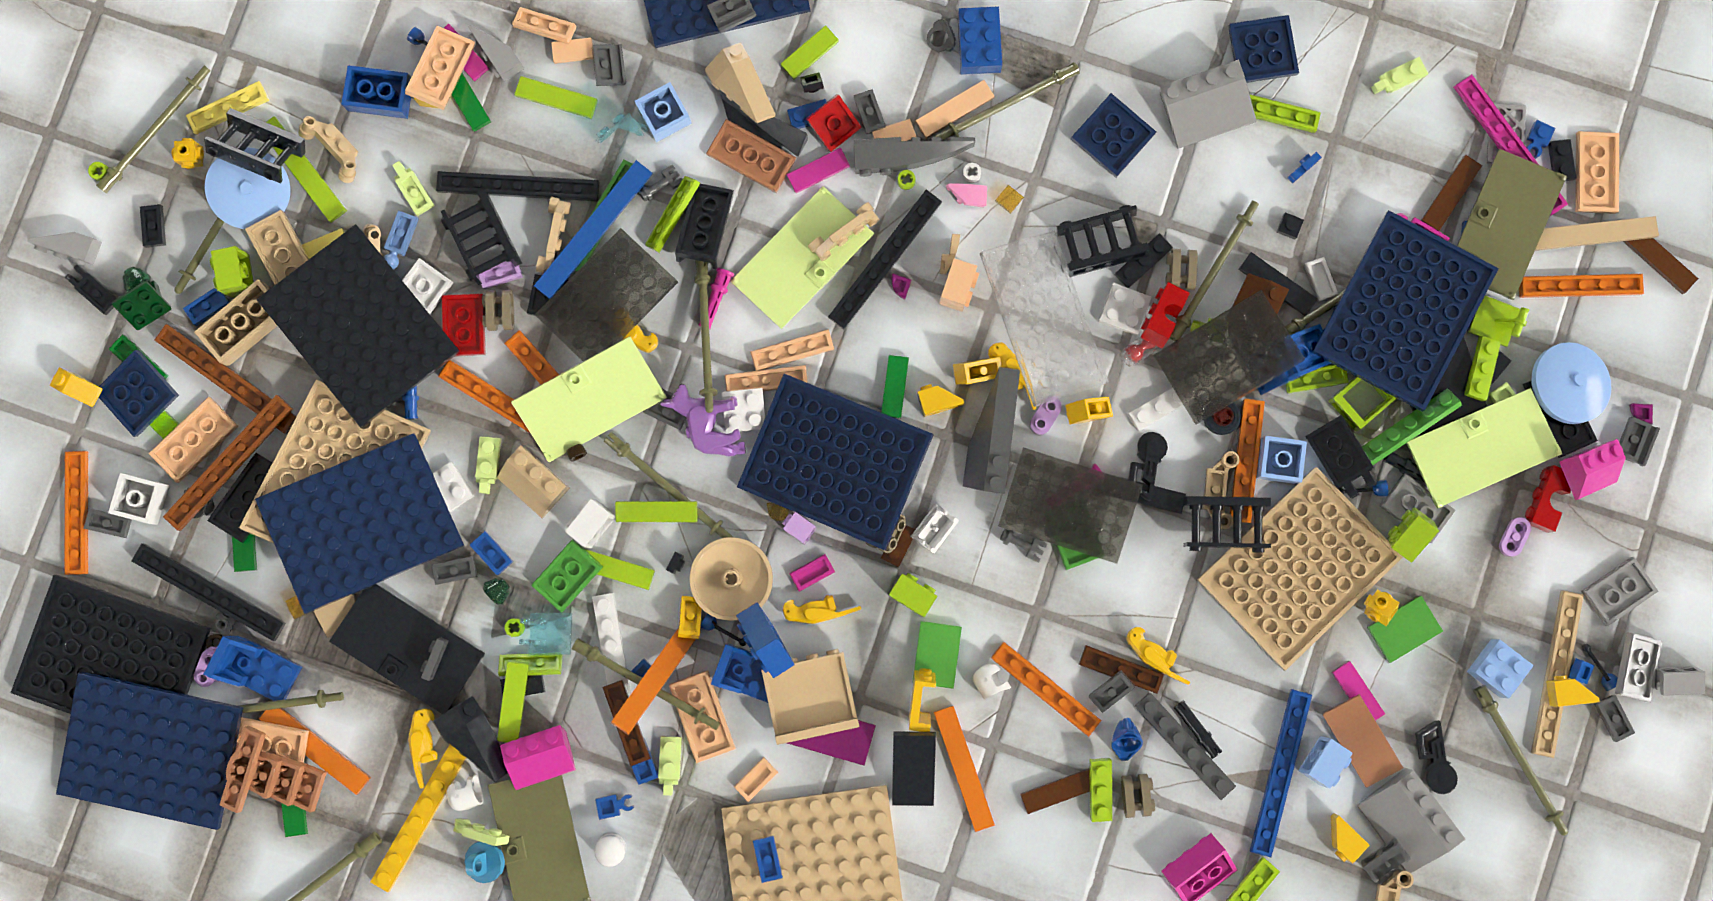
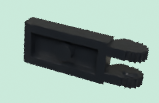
M76 264L74 269L83 278L78 281L70 274H67L65 278L104 315H107L114 308L112 301L117 299V297L93 275Z

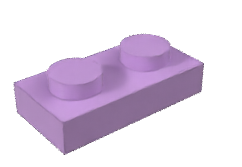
M505 261L479 274L483 289L523 278L520 265L515 267L511 261Z

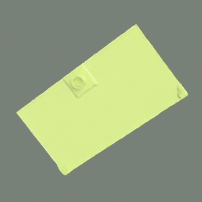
M822 186L730 282L782 329L874 235V232L865 225L862 232L857 235L853 233L848 237L849 240L841 247L837 245L830 250L831 256L821 261L816 253H812L808 245L820 236L824 241L827 240L830 235L856 217Z
M629 336L516 398L511 403L542 450L547 461L551 462L565 454L569 448L593 439L658 402L665 400L667 396Z
M1531 388L1407 442L1437 509L1535 465L1562 455V451Z

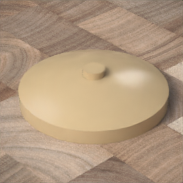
M728 537L711 542L698 553L690 570V588L697 604L706 613L721 620H738L737 614L757 602L762 607L772 590L773 572L767 556L758 546L741 538Z

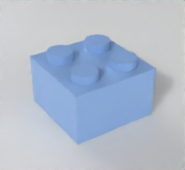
M671 82L635 100V104L656 142L692 124Z
M1272 436L1262 437L1260 440L1256 479L1291 484L1302 483L1307 441Z
M1491 639L1467 670V673L1483 685H1486L1489 690L1500 698L1509 699L1534 665L1500 639Z
M1320 736L1298 771L1317 784L1330 789L1339 782V774L1343 768L1346 769L1352 760L1350 757L1353 753L1333 739Z

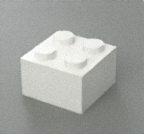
M120 473L108 513L158 525L170 485Z
M590 499L589 502L586 500L580 506L579 510L581 512L576 518L572 517L566 524L567 530L565 531L583 547L589 549L594 546L616 518L613 513L593 499Z

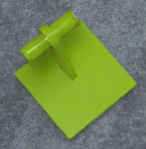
M1485 295L1472 319L1468 333L1478 337L1485 336L1501 342V346L1508 347L1511 336L1520 337L1522 328L1527 324L1526 317L1529 309L1524 307L1519 309Z

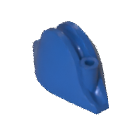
M1124 718L1119 721L1113 733L1112 749L1121 761H1128L1142 747L1143 740L1132 720Z

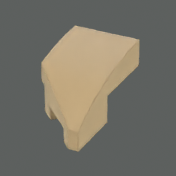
M952 234L950 254H942L940 274H946L950 269L957 253L960 234Z

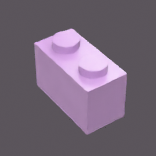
M796 512L793 515L789 513L782 523L785 526L783 530L804 545L817 529L815 525Z

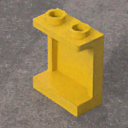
M920 668L919 671H914L909 711V730L930 732V713L920 712L923 687H936V676L930 669Z

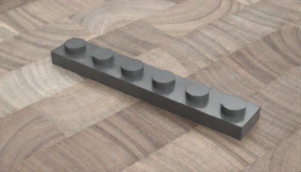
M1149 692L1134 706L1219 800L1225 798L1236 787L1152 693Z

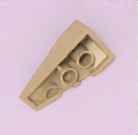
M740 42L722 49L705 68V72L712 85L717 90L723 91L730 101L733 100L737 103L740 109L756 123L775 117L772 105L742 43Z

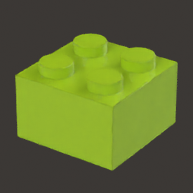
M236 246L211 251L210 265L215 273L213 284L217 291L231 298H236L254 283L250 255Z
M1415 507L1412 510L1408 509L1403 514L1402 522L1390 529L1388 532L1389 537L1387 538L1391 548L1411 563L1439 532L1435 522Z
M907 573L906 576L901 574L888 596L918 615L925 617L938 597L934 594L936 590L927 584L921 586L917 583L918 578L910 573Z

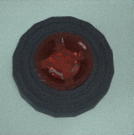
M1223 398L1209 403L1203 414L1205 426L1209 431L1217 435H1226L1237 429L1241 418L1238 406L1231 400Z

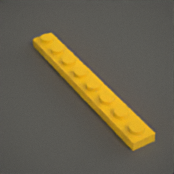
M449 744L370 883L386 892L391 891L447 794L448 787L453 783L467 759L451 744Z

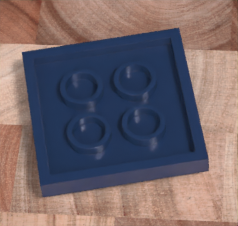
M1289 15L1237 22L1228 25L1234 61L1239 59L1246 83L1299 74Z
M1110 93L1074 133L1071 140L1117 178L1157 131Z
M134 350L99 386L103 390L98 398L133 437H138L179 394L140 350Z

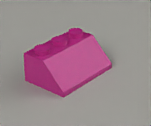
M1618 439L1594 446L1559 461L1574 499L1578 500L1616 483L1626 457Z
M561 725L500 745L504 765L515 790L576 770L567 731Z
M1210 833L1191 849L1186 850L1175 861L1167 864L1161 872L1182 901H1198L1235 873L1237 868L1226 849Z

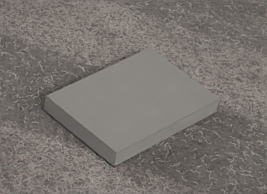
M1406 473L1400 477L1380 505L1382 509L1400 522H1402L1403 514L1408 509L1412 510L1414 507L1432 519L1439 532L1430 543L1435 540L1456 511L1448 504L1437 509L1429 490Z
M1631 557L1581 592L1604 625L1609 626L1659 591L1635 557Z
M1626 632L1615 694L1651 703L1662 641Z

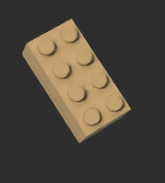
M259 279L194 332L221 364L230 366L277 327L276 323L256 300L270 289L266 283Z

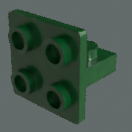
M154 280L150 283L144 281L112 301V306L136 330L144 328L172 310L168 302L161 296L159 286Z

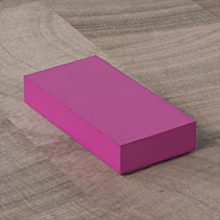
M826 554L789 574L800 592L833 574L835 570Z

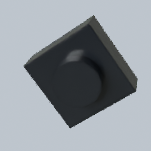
M820 72L800 77L804 93H814L824 88Z
M1285 212L1276 233L1295 240L1298 237L1304 219Z
M675 552L666 570L672 574H675L676 571L680 572L685 564L683 560L684 555Z

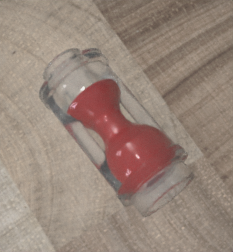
M1139 337L1126 346L1123 352L1120 353V356L1124 363L1130 367L1138 364L1159 347Z

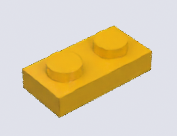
M681 597L678 637L699 639L702 608L697 604L694 597Z

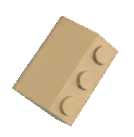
M521 445L506 460L497 476L506 487L542 519L570 489Z

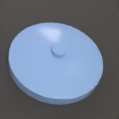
M247 147L244 152L255 155L259 149ZM268 153L263 158L271 163L276 160V158ZM217 158L210 166L206 175L205 195L212 211L222 221L236 228L246 229L279 210L285 212L291 195L289 177L283 166H281L283 181L280 184Z
M1560 343L1545 350L1534 364L1531 378L1532 389L1541 408L1552 418L1567 424H1580L1596 418L1606 408L1611 395V379L1604 362L1593 350L1578 343Z

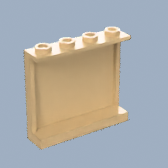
M834 649L826 651L827 655L819 657L818 653L806 655V660L798 661V658H792L795 665L775 678L771 676L769 671L765 673L761 669L777 745L859 727L844 652Z

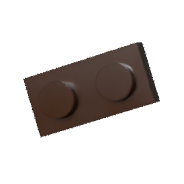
M906 525L896 548L890 553L883 552L880 559L899 568L913 540L910 536L915 529Z

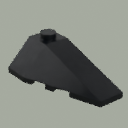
M473 696L433 721L443 740L451 744L462 756L474 763L492 781L495 782L508 774L504 765L500 744Z

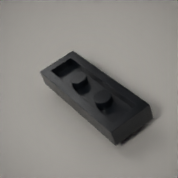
M1160 233L1148 243V257L1127 262L1114 274L1126 288H1130L1173 249V246Z

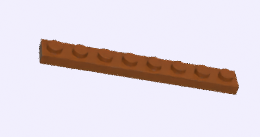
M166 324L154 339V341L257 415L272 400L271 397L226 365L219 363L215 357L170 325ZM290 413L277 429L287 434L297 416Z
M275 395L169 509L163 518L177 531H181L294 409L279 395Z

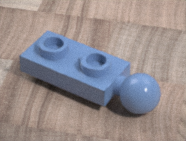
M401 211L397 212L384 249L390 251V253L386 254L383 258L392 269H395L399 264L397 255L405 256L419 218Z

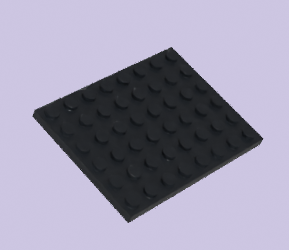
M357 224L256 299L360 428L367 425L460 352Z
M53 575L10 693L71 714L78 673L86 672L188 695L194 678V672L203 653L211 628L66 577Z

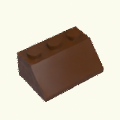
M1248 273L1225 322L1229 323L1227 332L1257 346L1263 345L1289 289L1273 281Z

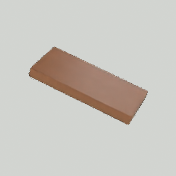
M727 119L706 152L707 156L775 193L778 192L796 160L795 156Z
M1360 694L1322 713L1340 745L1353 753L1350 757L1352 758L1351 763L1366 788L1404 768Z

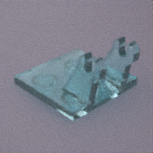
M620 113L612 120L613 125L610 128L606 126L596 134L598 138L595 141L602 143L618 128L638 136H644L641 129L644 132H648L649 128L646 124H640L631 117L630 113Z
M530 613V618L520 619L521 624L530 625V639L519 640V644L529 646V655H571L572 613Z

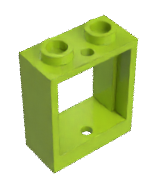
M1357 376L1328 400L1354 431L1362 429L1396 399V397L1373 386L1384 400L1365 417L1361 418L1343 398L1344 394L1362 380Z

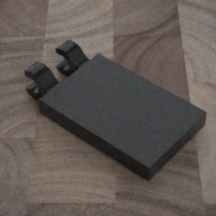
M1342 415L1305 436L1336 488L1344 487L1350 498L1353 499L1360 495L1352 484V481L1362 476L1370 488L1378 484L1370 473L1375 468Z

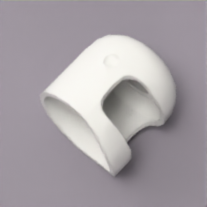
M993 663L980 667L973 676V681L984 700L1000 691L1011 688L1008 681L1002 683L999 680L997 672L1001 669Z
M476 774L467 778V785L464 788L457 781L448 787L447 799L454 810L464 811L483 803V793Z
M616 833L603 834L598 839L595 847L597 861L607 867L619 864L625 855V841Z

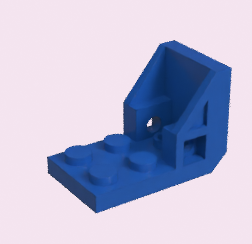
M1320 324L1277 340L1243 358L1260 395L1283 386L1307 373L1332 364L1312 353L1323 332Z
M223 636L203 675L238 687L245 686L276 701L287 698L303 666L249 639L240 636Z
M725 644L711 685L736 693H743L768 703L761 672L762 668L759 664L761 660H756L748 650L731 644Z

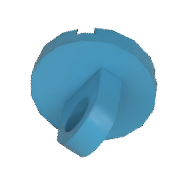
M479 841L471 845L465 854L466 873L476 882L484 884L495 881L504 870V855L497 846Z

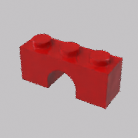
M1170 282L1166 284L1164 289L1160 287L1155 296L1157 303L1153 302L1148 311L1150 318H1145L1140 328L1143 330L1140 338L1163 348L1176 325L1165 314L1177 318L1190 293Z
M1552 465L1542 470L1539 477L1541 480L1540 484L1532 494V505L1525 512V517L1532 527L1547 533L1556 532L1562 516V512L1552 507L1550 502L1551 495L1554 492L1561 495L1571 493L1562 468Z

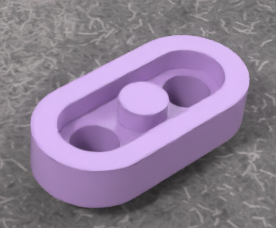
M1047 397L1042 401L1030 421V429L1033 433L1044 435L1050 430L1062 408L1061 402L1057 398ZM1049 403H1052V404L1055 405V409H1054V410H1049V409H1048V404H1049ZM1041 420L1044 422L1045 425L1043 428L1038 427V421Z
M1522 517L1514 518L1508 523L1499 543V550L1503 555L1512 557L1521 553L1531 532V524L1527 519ZM1517 524L1520 526L1519 532L1515 529ZM1508 543L1512 545L1511 550L1507 549Z
M209 647L201 654L194 672V680L199 686L208 687L216 681L207 676V680H205L201 675H203L210 662L208 657L212 658L217 647Z

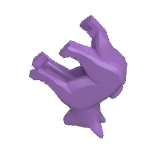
M681 383L671 399H665L663 403H660L661 406L672 408L687 417L686 435L688 439L691 438L695 449L706 454L725 456L746 453L745 442L733 444V442L741 438L739 429H735L729 434L713 431L716 423V414L735 410V406H738L736 396H731L727 400H713V412L707 413L705 410V398H691L686 385Z

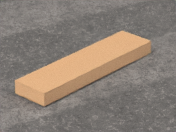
M982 80L917 119L915 123L925 139L947 127L948 123H954L994 99L995 96L985 80Z
M828 329L750 352L755 370L761 371L834 350V346Z
M806 365L725 375L726 391L763 388V391L777 390L783 374L808 383Z

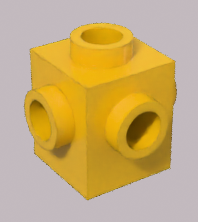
M182 138V141H174V148H172L171 154L176 163L185 169L203 167V146L192 138Z
M1377 589L1374 595L1369 594L1365 600L1364 605H1366L1364 613L1372 621L1380 622L1387 626L1397 612L1400 602L1393 599L1389 593L1381 592Z

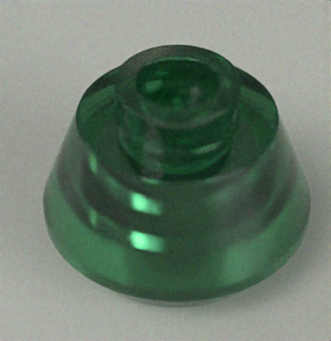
M130 267L124 271L122 277L125 291H130L144 281L151 282V276L141 268Z
M494 578L484 582L483 590L495 604L500 605L505 602L509 595L508 589L510 586L504 579Z

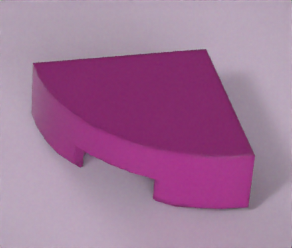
M892 274L891 283L893 290L900 298L905 300L912 280Z
M1629 404L1633 417L1653 425V404Z

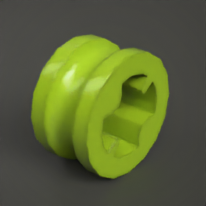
M99 161L93 162L88 168V173L93 179L101 181L108 173L107 169L109 167ZM98 168L103 169L101 170L103 172L101 175L96 174L98 173L96 171Z
M910 170L901 171L897 179L899 187L904 190L913 188L916 181L914 173ZM907 175L910 176V181L912 180V182L903 184V179L901 178H906Z
M512 618L506 622L505 632L507 635L518 637L524 633L525 625L522 620ZM518 623V627H520L519 632L514 631L512 633L510 625Z

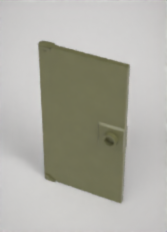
M1501 149L1498 150L1457 247L1499 268L1488 290L1514 300L1567 176Z
M562 775L515 790L511 779L489 784L488 788L497 829L502 830V834L509 836V842L501 845L513 900L591 901Z

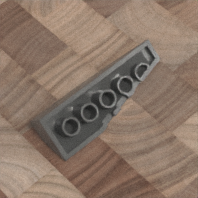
M901 137L854 140L855 174H860L861 177L871 176L872 173L890 175L892 172L934 164L973 148L975 137H949L947 141H943L939 137H931L927 141H922L920 137H912L908 141H901Z
M1003 367L998 369L968 444L963 487L1005 494L1020 370Z

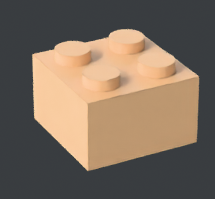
M953 259L940 299V305L963 312L964 306H969L973 294L969 290L970 287L975 288L979 273L976 272L977 265Z

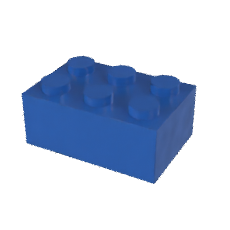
M999 6L959 8L957 18L960 74L1001 73L1002 50Z
M348 65L341 105L349 112L408 119L411 96L405 94V89L411 76L405 72Z
M758 602L736 615L740 622L737 626L742 635H745L743 638L749 648L751 647L750 652L756 660L758 659V661L761 660L759 664L765 673L769 671L771 676L775 678L795 665L776 629Z

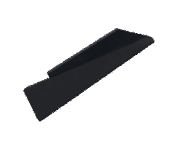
M721 93V99L729 121L780 149L784 146L799 157L808 141L806 132L775 117L756 123L740 109L737 103L733 100L730 101L725 93Z

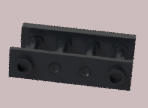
M232 108L226 113L228 128L217 140L208 136L204 138L207 154L280 184L283 181L281 166L289 156L294 154L302 158L306 153L305 138ZM238 131L246 136L236 148L225 144ZM254 139L264 142L255 155L244 152ZM272 147H277L283 151L273 163L263 159Z
M485 189L477 192L480 198L477 204L450 217L444 209L441 211L443 216L441 222L446 230H450L468 268L465 272L470 281L474 280L478 285L482 284L478 276L479 274L505 261H511L515 267L522 264L502 220ZM480 211L487 212L488 217L485 218V221L458 234L454 224ZM489 227L495 229L496 234H494V237L466 251L462 241ZM497 244L499 246L503 245L505 250L502 251V254L474 267L470 259L471 257Z
M1124 205L1119 210L1074 222L1064 221L1057 226V236L1065 235L1071 256V261L1067 264L1069 278L1149 256L1148 243L1142 244L1139 242L1132 217L1137 214L1136 205ZM1124 219L1131 242L1130 247L1124 249L1118 245L1112 222ZM1105 226L1111 247L1109 253H1099L1092 227ZM1081 230L1085 231L1091 251L1090 258L1083 260L1079 258L1073 237L1074 232Z
M1184 497V506H1189V509L1192 510V542L1183 543V547H1189V551H1202V548L1252 549L1254 553H1264L1265 549L1271 548V544H1263L1262 511H1265L1266 507L1271 506V498ZM1202 506H1210V510H1212V542H1200V510H1202ZM1223 507H1231L1233 511V543H1221V510H1223ZM1244 507H1252V511H1254V543H1242V511H1244Z

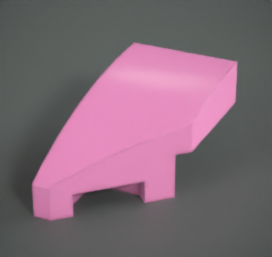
M974 184L946 185L947 190H951L959 204L963 203L964 205L976 207L986 206L987 186Z

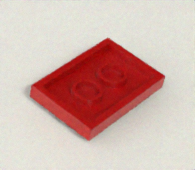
M484 294L442 295L443 331L460 351L455 356L486 355L485 327L483 326L485 307L482 304V296Z

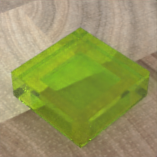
M167 411L161 413L150 424L163 439L179 425Z

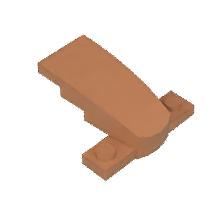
M251 726L243 727L237 750L233 753L227 764V782L220 806L235 813L242 812L248 790H251L265 799L271 797L287 806L295 805L310 813L315 811L327 772L288 757L261 751L266 733Z

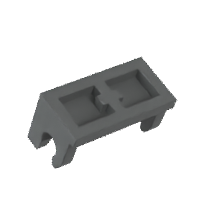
M1395 838L1362 860L1361 863L1364 870L1376 883L1379 881V878L1403 862H1408L1411 858Z

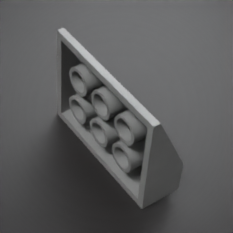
M1239 59L1160 86L1159 93L1178 149L1257 122Z
M1405 768L1357 804L1385 844H1388L1395 838L1398 840L1411 858L1408 862L1405 861L1401 864L1410 873L1450 852L1465 840V837L1412 769Z

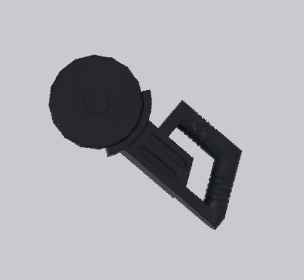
M1156 432L1145 433L1139 438L1137 443L1139 453L1136 455L1143 463L1131 462L1127 484L1129 489L1147 501L1152 500L1157 465L1162 462L1161 459L1168 450L1165 438ZM1138 469L1142 470L1141 481L1149 485L1148 491L1136 484Z
M1436 720L1417 731L1415 738L1418 758L1430 759L1431 762L1425 768L1428 771L1426 781L1429 788L1437 794H1447L1455 789L1458 776L1454 768L1450 766L1451 762L1446 760L1442 726L1440 720ZM1436 730V737L1428 742L1429 753L1427 754L1424 737Z

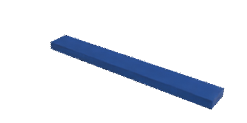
M636 160L540 277L534 287L549 299H552L653 173Z
M1290 689L1250 852L1272 857L1312 699L1311 694Z

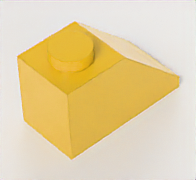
M1000 357L953 364L955 383L972 384L995 379L998 369L1001 367Z
M60 367L49 385L61 393L91 407L94 406L103 390L85 378Z
M932 384L920 387L921 391L917 392L924 417L964 405L962 398L939 386L932 387Z
M1109 397L1083 399L1065 405L1069 425L1113 417Z
M1567 675L1553 676L1554 680L1546 681L1550 706L1561 707L1600 702L1599 697L1577 680L1567 679Z
M1335 813L1331 815L1332 847L1336 850L1334 854L1341 861L1345 862L1347 860L1353 864L1370 845L1339 815Z

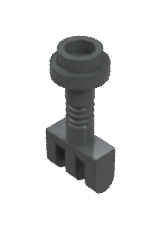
M671 165L661 171L663 179L648 188L644 185L639 194L644 201H651L654 193L667 185H670L672 190L680 185L683 178L674 181L680 174L676 171L670 175L669 173L675 170V167Z
M1004 529L1000 537L1003 544L1008 545L1010 542L1027 550L1028 552L1025 557L1039 563L1040 558L1034 556V553L1043 555L1044 551L1038 549L1037 546L1040 545L1046 548L1047 543L1033 538L1032 543L1013 535L1014 530Z

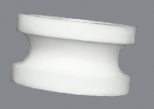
M976 163L967 164L963 170L964 179L969 183L977 182L981 177L980 166ZM969 169H970L971 171H973L974 169L977 170V171H976V175H977V176L971 175V176L969 177V176H968L969 171H967V170H969Z

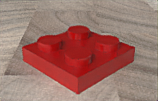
M838 94L806 118L808 124L829 152H832L862 128Z

